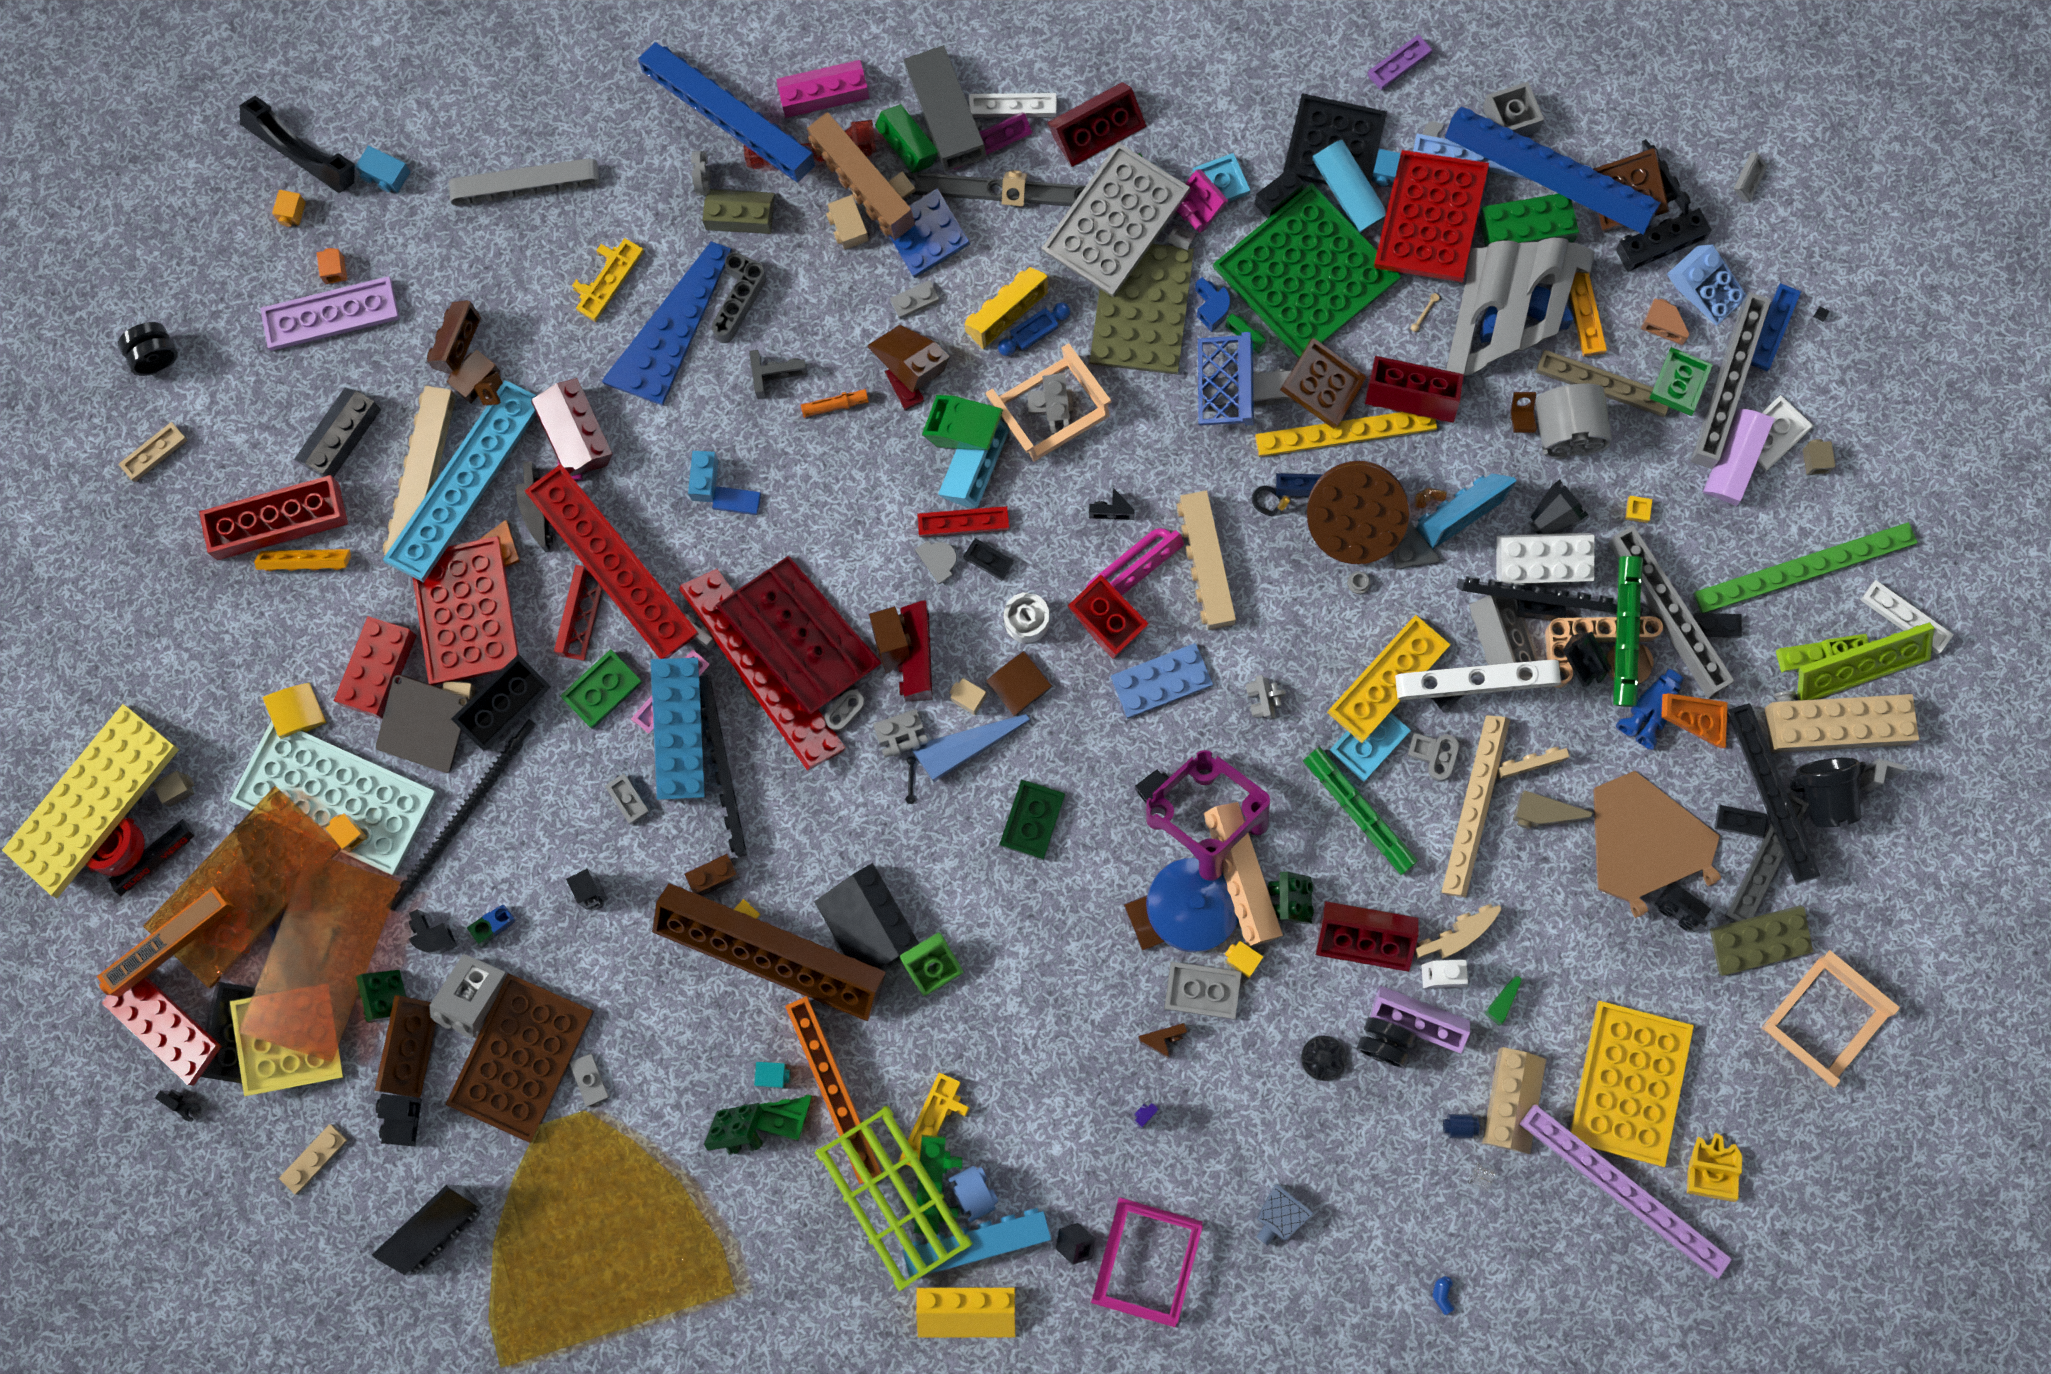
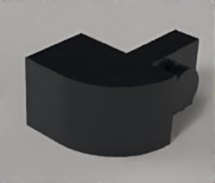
M417 909L409 913L411 918L409 921L410 928L414 934L417 933V935L410 937L409 941L415 948L428 954H441L457 947L449 925L441 923L430 928L422 911Z

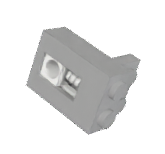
M463 954L430 1004L431 1018L444 1028H452L467 1038L473 1037L477 1039L483 1026V1020L493 1006L504 983L506 972ZM476 980L481 981V982H479V983H473V981H476Z

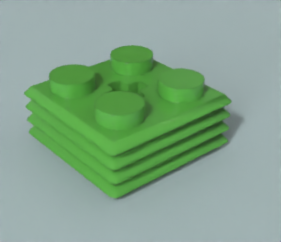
M940 932L900 955L902 963L923 996L930 994L964 973Z

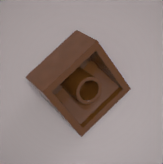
M895 606L869 614L873 635L885 674L890 673L910 656L908 647L912 646L909 633L904 634L902 629L906 627L903 614H898Z

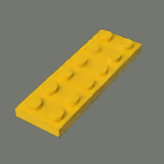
M1415 615L1327 713L1357 740L1363 743L1401 701L1397 699L1395 676L1403 673L1428 671L1451 644Z

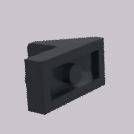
M1114 488L1112 505H1108L1104 501L1089 504L1090 519L1134 520L1135 510Z

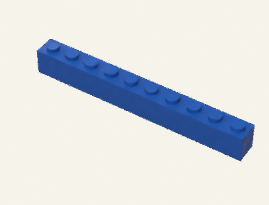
M655 42L638 58L644 74L795 182L799 183L816 166L813 158L814 154L809 147L799 144L792 135H786L778 125L768 122L761 113H755L744 101L737 100L730 91H724L713 79H707L699 69H693L682 57H676L668 47H662Z
M1461 106L1451 118L1445 135L1446 139L1641 234H1644L1652 223L1661 202L1654 200L1651 196L1644 195L1630 186L1623 185L1609 176L1594 171L1591 167L1584 166L1570 157L1563 156L1549 147L1534 142L1531 138L1524 137L1510 128L1503 127L1489 118L1480 116L1471 109Z

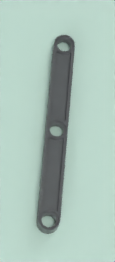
M916 172L904 173L908 179L915 181L914 187L916 191L912 193L915 195H927L938 188L942 197L1002 201V192L994 195L990 192V188L999 186L1002 189L1003 179ZM1026 181L1024 203L1071 207L1076 201L1077 195L1086 186ZM1010 188L1007 191V196L1011 200H1016L1019 198L1020 193L1016 188Z

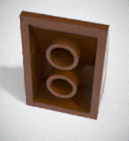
M898 325L868 344V348L912 393L943 373L950 358L935 341L902 325Z

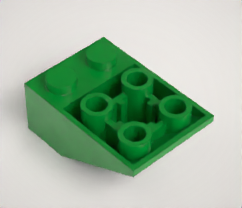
M936 395L922 435L936 447L989 450L1003 409L957 396Z

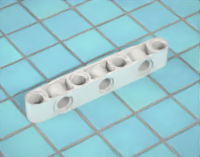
M1558 660L1403 673L1395 676L1398 700L1524 690L1561 685ZM1521 671H1528L1531 673L1532 678L1524 681L1519 677V673ZM1475 675H1480L1484 678V683L1475 685L1471 678ZM1432 679L1437 683V686L1434 689H1427L1424 686V682Z

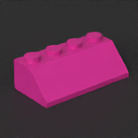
M860 60L776 79L785 118L869 99Z

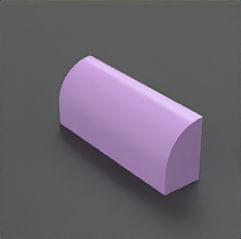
M1736 410L1720 460L1711 470L1703 493L1735 506L1741 502L1775 418L1753 410Z
M1381 985L1379 986L1370 1017L1390 1022L1411 1031L1422 1039L1462 1053L1470 1034V1020Z

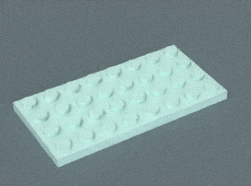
M271 720L229 801L395 876L437 792L305 732L299 731L280 739ZM343 813L350 816L368 837L350 853L343 850L325 829L330 825L329 822L332 818Z

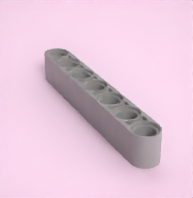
M581 159L453 178L449 180L450 201L452 205L459 206L460 203H466L467 205L480 203L481 200L495 201L501 200L502 197H522L523 194L529 193L536 195L549 190L556 192L570 187H574V189L588 187L590 184L597 186L600 183L598 163L594 159Z

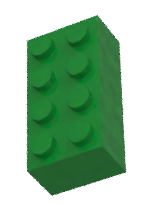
M1561 194L1483 206L1478 216L1485 247L1497 241L1525 243L1539 242L1549 238H1564L1569 243H1573L1579 234L1572 200Z

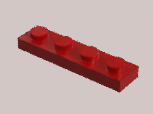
M1007 506L917 513L919 538L1009 530Z

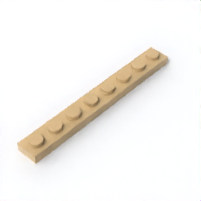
M1488 715L1485 717L1441 891L1443 894L1466 898L1510 724V719L1507 717Z

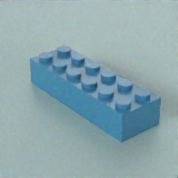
M698 658L651 659L656 800L704 797Z

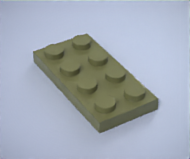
M1801 905L1710 928L1717 968L1722 976L1813 952L1805 908Z

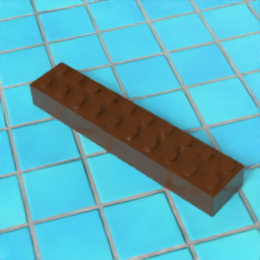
M668 883L656 902L652 933L867 1022L879 1001L886 972L876 967L867 965L833 949L816 944L811 940L799 937L789 931L782 930L767 922L753 918L671 883Z

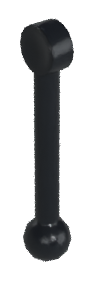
M913 756L907 758L909 774L908 795L905 800L908 804H912L915 801L913 796V765L916 759Z

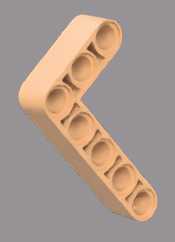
M1617 617L1557 618L1548 625L1545 631L1547 660H1558L1560 672L1565 675V680H1561V685L1554 687H1564L1573 677V668L1565 654L1563 658H1559L1554 654V649H1560L1563 652L1571 636L1578 634L1576 631L1577 626L1584 628L1585 633L1593 632L1598 643L1616 642ZM1641 617L1639 642L1653 641L1663 631V624L1657 617ZM1645 625L1652 626L1655 633L1647 632ZM1599 626L1606 627L1609 633L1607 635L1602 634L1599 631ZM1552 627H1559L1562 630V635H1556Z

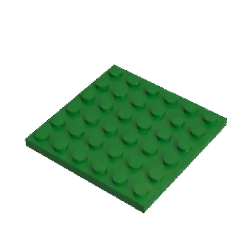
M1312 183L1220 257L1212 266L1298 359L1312 338L1323 344L1401 278L1398 272L1374 268L1377 250Z

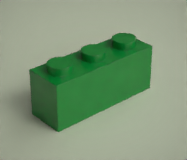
M899 104L882 110L875 123V127L909 170L915 173L932 166L938 155L936 147L905 108Z

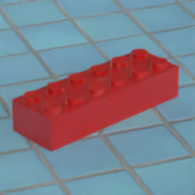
M331 475L199 511L207 553L217 561L348 525L340 485Z

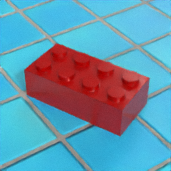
M367 616L334 701L342 707L383 719L393 678L396 675H402L417 635L410 629Z

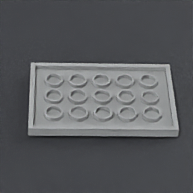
M1118 142L1042 246L1041 250L1114 298L1191 191L1190 187Z

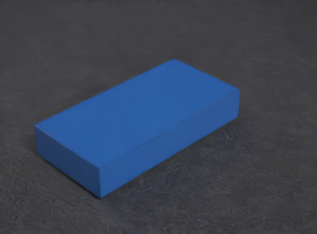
M716 486L712 508L713 510L757 515L761 493Z

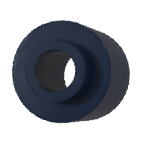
M1448 1114L1447 1119H1443V1133L1448 1134L1449 1139H1472L1473 1136H1479V1118L1473 1117L1472 1114Z

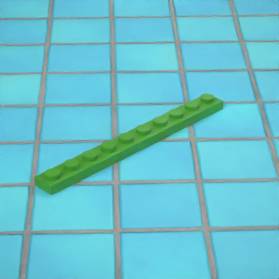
M1909 522L1696 591L1693 595L1700 612L1708 613L1916 545L1918 542Z

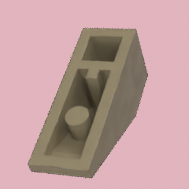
M1524 790L1519 796L1512 820L1517 821V825L1522 828L1531 829V827L1585 821L1591 817L1592 812Z

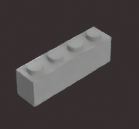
M1276 369L1270 373L1254 371V407L1293 403V399L1280 391L1291 370ZM1217 376L1213 382L1221 388L1229 379L1227 377L1218 378ZM1232 383L1224 392L1233 398L1239 392V388ZM1210 384L1203 391V395L1210 400L1217 390ZM1221 394L1213 404L1221 410L1229 400ZM1232 404L1228 409H1236L1237 407ZM1209 406L1204 412L1216 410L1212 406Z

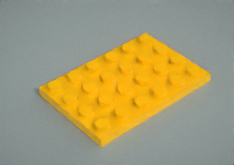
M1597 1001L1570 1132L1592 1149L1665 1167L1694 1025Z

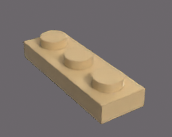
M171 422L118 465L133 482H136L188 440L176 425Z
M1554 747L1546 750L1544 755L1537 756L1536 753L1523 757V761L1515 763L1514 759L1501 763V767L1498 769V778L1501 780L1566 761L1570 757L1567 748L1559 750V747Z
M329 1124L279 1179L295 1195H298L348 1140L332 1124Z

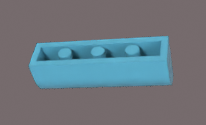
M1343 140L1331 144L1313 156L1312 160L1359 233L1386 217L1387 210Z
M999 420L989 450H956L938 495L965 507L978 508L1010 430L1004 422Z

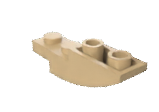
M1488 904L1478 909L1480 913L1471 916L1470 912L1456 917L1458 921L1453 924L1456 933L1448 930L1439 934L1440 939L1431 942L1430 938L1416 943L1418 946L1414 951L1416 959L1437 951L1441 959H1444L1462 950L1488 929L1501 911L1500 905L1493 907L1492 904Z

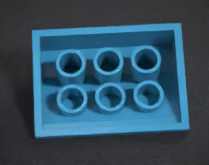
M1493 473L1486 478L1483 475L1473 482L1474 486L1468 490L1463 488L1454 495L1456 498L1448 502V500H1445L1436 507L1437 511L1431 515L1428 512L1418 519L1419 523L1416 529L1433 550L1503 503L1517 480L1511 476Z

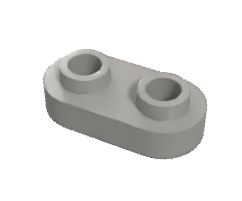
M855 690L845 692L827 711L825 715L827 726L833 731L844 730L862 711L864 707L863 696ZM852 699L857 701L854 707L849 706V701ZM836 716H840L842 719L838 724L833 722Z
M1442 735L1435 743L1432 758L1428 765V773L1436 781L1447 779L1453 770L1459 744L1456 738L1451 735ZM1448 744L1450 750L1444 751L1442 745ZM1436 766H1442L1444 772L1438 773L1435 769Z

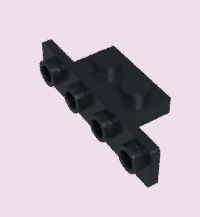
M1647 139L1642 141V152L1653 148L1656 149L1655 145H1650ZM1658 157L1668 203L1675 200L1683 214H1688L1689 204L1691 203L1689 195L1686 191L1682 192L1676 176H1671L1666 161H1661Z

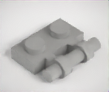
M917 709L873 724L880 746L883 747L890 744V747L882 749L884 758L893 755L894 757L900 756L901 752L910 749L917 750L920 749L921 745L928 743L926 734L916 737L917 734L924 732ZM910 738L908 741L897 744V741Z

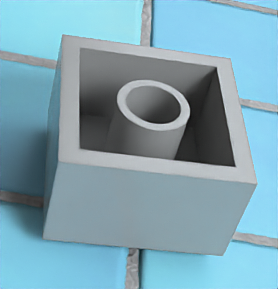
M1529 82L1488 94L1483 104V110L1487 118L1503 127L1512 129L1524 137L1539 132L1544 122L1543 115Z

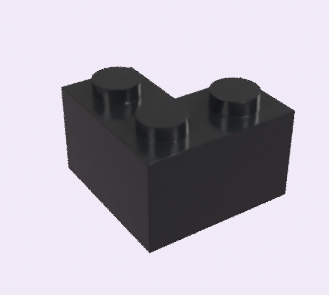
M381 1094L375 1108L376 1113H378L377 1118L384 1119V1124L380 1126L379 1130L381 1144L415 1147L422 1098Z

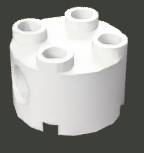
M1023 592L1014 595L1007 602L1004 610V625L1007 633L1014 640L1022 644L1040 640L1049 628V609L1046 602L1036 594Z

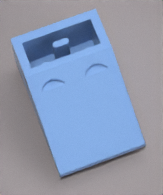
M1713 244L1697 246L1667 273L1676 289L1716 326L1736 309L1747 296Z

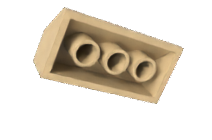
M1505 1047L1498 1049L1482 1144L1530 1154L1533 1135L1523 1128L1520 1123L1533 1105H1539L1546 1064L1545 1058Z

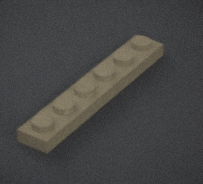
M1543 350L1535 371L1538 374L1570 385H1600L1604 388L1607 398L1665 417L1669 408L1666 405L1649 399L1653 390L1651 386L1547 350Z

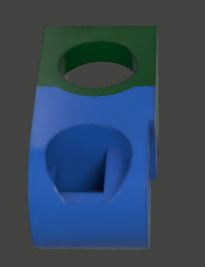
M501 905L469 925L467 929L478 945L483 948L490 940L515 922V918L505 905Z

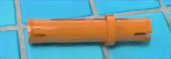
M865 388L850 393L841 392V395L801 404L803 417L806 418L843 408L848 410L852 406L869 403Z

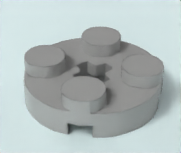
M692 151L691 164H694L692 179L695 193H697V196L710 194L711 173L710 170L706 169V164H708L707 151Z

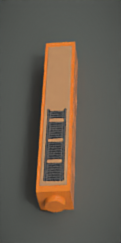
M213 886L96 976L101 982L99 987L106 995L122 996L233 910L235 906L222 889Z

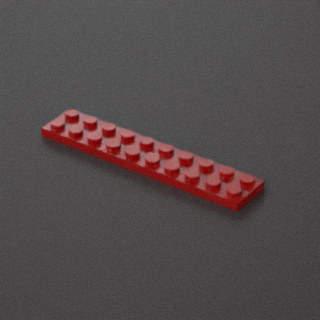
M562 464L524 490L659 659H668L699 635L690 621Z
M714 569L681 584L678 590L808 771L842 753L846 747L836 733L827 726L821 712L817 709L812 714H808L803 710L790 692L783 687L762 659L755 654L742 636L735 631L715 606L734 592L720 571Z

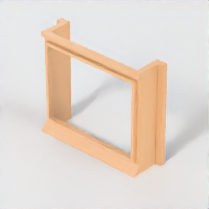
M1069 343L1061 347L1063 359L1001 396H998L993 388L985 392L994 407L1003 409L1002 419L1026 453L1030 454L1033 462L1110 417L1108 404L1112 403L1111 399ZM1068 367L1097 406V409L1033 446L1005 404L1042 383V376L1057 374Z
M1829 950L1815 962L1761 1028L1821 1077L1829 1086L1835 1088L1841 1081L1838 1079L1841 1073L1887 1017L1895 1015L1900 1007ZM1824 968L1875 1010L1873 1015L1828 1069L1776 1027Z

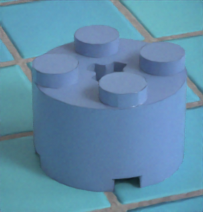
M972 1166L948 1178L949 1184L953 1182L955 1184L952 1191L963 1214L969 1213L971 1216L967 1219L969 1223L996 1210L995 1204L999 1202L993 1189L988 1191L984 1183L988 1179L982 1167L976 1168Z

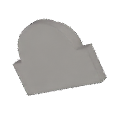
M926 541L915 549V552L938 584L953 576L950 570L955 566L956 553L952 546L944 542H937L931 545L929 541Z

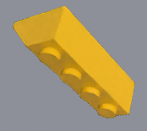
M1031 267L1026 271H1020L1015 276L1014 281L1010 285H1004L995 298L988 299L982 305L980 311L968 316L964 324L965 332L982 349L986 348L1048 293V276Z
M917 1287L916 1317L918 1338L1015 1337V1287Z

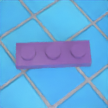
M1418 34L1370 69L1367 76L1380 90H1383L1432 53V49Z

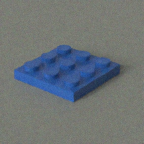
M938 188L909 205L915 221V225L896 241L889 236L914 278L970 245L969 240Z

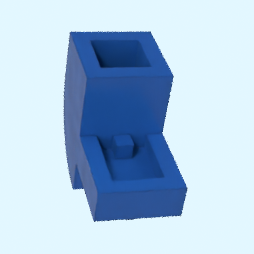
M1201 277L1195 284V291L1206 302L1197 309V317L1212 332L1226 319L1230 298L1225 287L1217 292V288L1211 281H1206Z

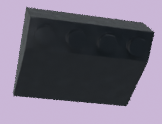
M873 863L852 874L814 901L843 954L867 965L882 970L898 961L900 955L919 944Z
M216 982L205 1031L222 1047L201 1077L242 1084L230 1001L279 992Z
M445 1185L385 1241L372 1256L405 1276L417 1275L426 1267L424 1262L431 1256L435 1258L444 1250L442 1246L449 1239L451 1241L456 1239L463 1232L461 1228L467 1222L471 1224L481 1215L479 1211L483 1206L465 1185Z

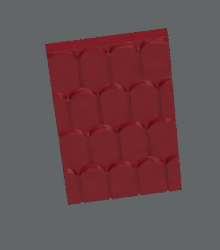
M786 556L715 605L735 631L742 636L755 654L762 659L783 687L790 692L808 714L815 712L882 664L790 556Z

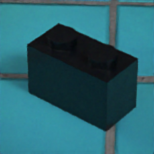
M1289 168L1256 194L1254 205L1268 219L1303 191L1304 183Z
M588 868L566 879L577 904L586 910H597L604 906V901L608 900L597 875Z

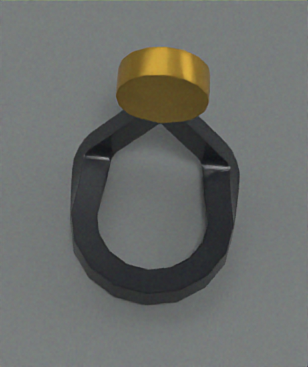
M1260 486L1252 494L1254 508L1271 517L1279 509L1283 511L1290 501V498L1287 496L1276 495V490L1270 486ZM1267 490L1279 498V504L1272 511L1259 505L1257 496L1260 491Z

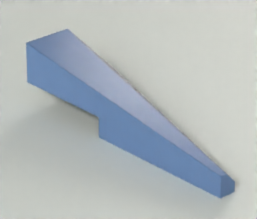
M1026 714L933 739L928 741L927 744L921 745L920 749H911V751L934 783L969 759H973L1029 722L1030 719Z

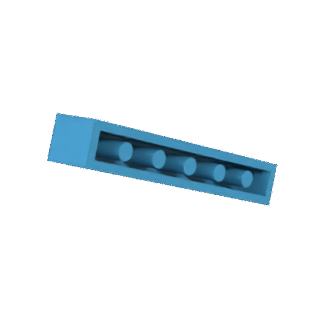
M1038 1208L1024 1211V1217L1017 1219L1015 1214L1001 1218L1002 1223L992 1225L991 1221L977 1224L978 1229L970 1232L968 1227L962 1228L964 1234H967L973 1243L971 1247L960 1251L925 1275L1051 1240L1044 1211L1039 1212ZM945 1234L937 1235L947 1253L959 1246L955 1236L945 1238ZM921 1240L912 1242L926 1266L939 1259L930 1243L922 1245ZM902 1250L910 1278L918 1271L906 1251Z

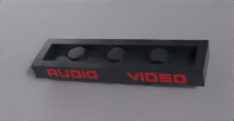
M184 819L180 820L144 850L140 861L133 869L120 876L110 877L109 881L114 892L121 897L145 876L151 874L161 863L168 860L178 849L188 844L195 836L190 825Z

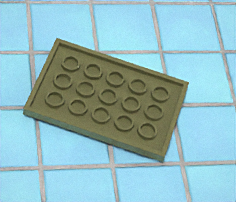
M1152 244L1114 298L1099 289L1089 364L1178 375L1194 248L1185 250L1176 246Z

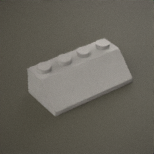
M1489 595L1469 604L1471 617L1475 622L1478 639L1482 643L1485 660L1488 665L1538 661L1524 617H1518V599ZM1521 671L1519 673V677L1524 681L1532 678L1531 673L1528 671Z

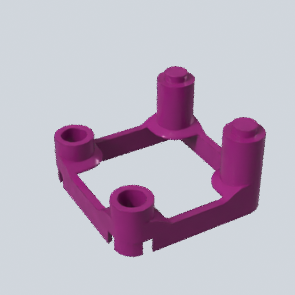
M1202 750L1197 753L1195 759L1191 757L1153 793L1152 800L1148 798L1146 803V822L1152 829L1165 830L1188 848L1199 860L1200 876L1212 881L1221 876L1223 859L1248 832L1253 835H1262L1268 830L1270 797L1267 792L1219 756L1214 759L1212 752ZM1206 769L1209 770L1211 773L1203 775L1200 774L1199 771ZM1223 773L1250 793L1243 800L1241 807L1246 820L1224 843L1213 838L1204 839L1197 843L1170 822L1174 816V808L1164 796L1188 774L1194 778L1196 783L1210 785L1217 776Z

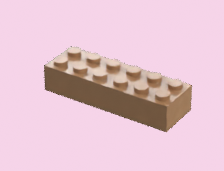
M828 112L807 128L809 133L808 140L811 143L810 147L818 157L822 155L826 167L831 173L834 171L839 176L838 180L845 189L848 187L853 192L852 196L859 205L864 204L867 209L865 210L873 221L877 220L881 225L879 228L886 237L891 236L896 241L915 225L911 208Z

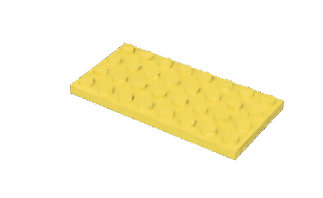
M122 704L35 811L23 823L16 834L9 840L2 851L45 891L58 899L180 749L134 711Z

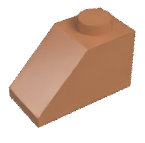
M1654 298L1641 329L1683 345L1689 336V332L1676 306L1671 305L1667 300Z

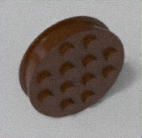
M1349 461L1336 465L1325 472L1311 490L1307 504L1309 531L1318 547L1333 559L1348 564H1367L1377 561L1391 553L1406 533L1409 522V506L1406 493L1399 480L1389 470L1378 464L1367 461Z

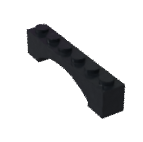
M256 95L239 105L240 125L337 193H341L354 184V163L339 153L334 156L329 155L303 142L278 119L272 111V107Z

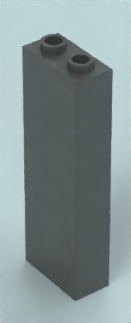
M945 46L932 48L931 50L903 59L908 78L945 172L987 158L984 143Z

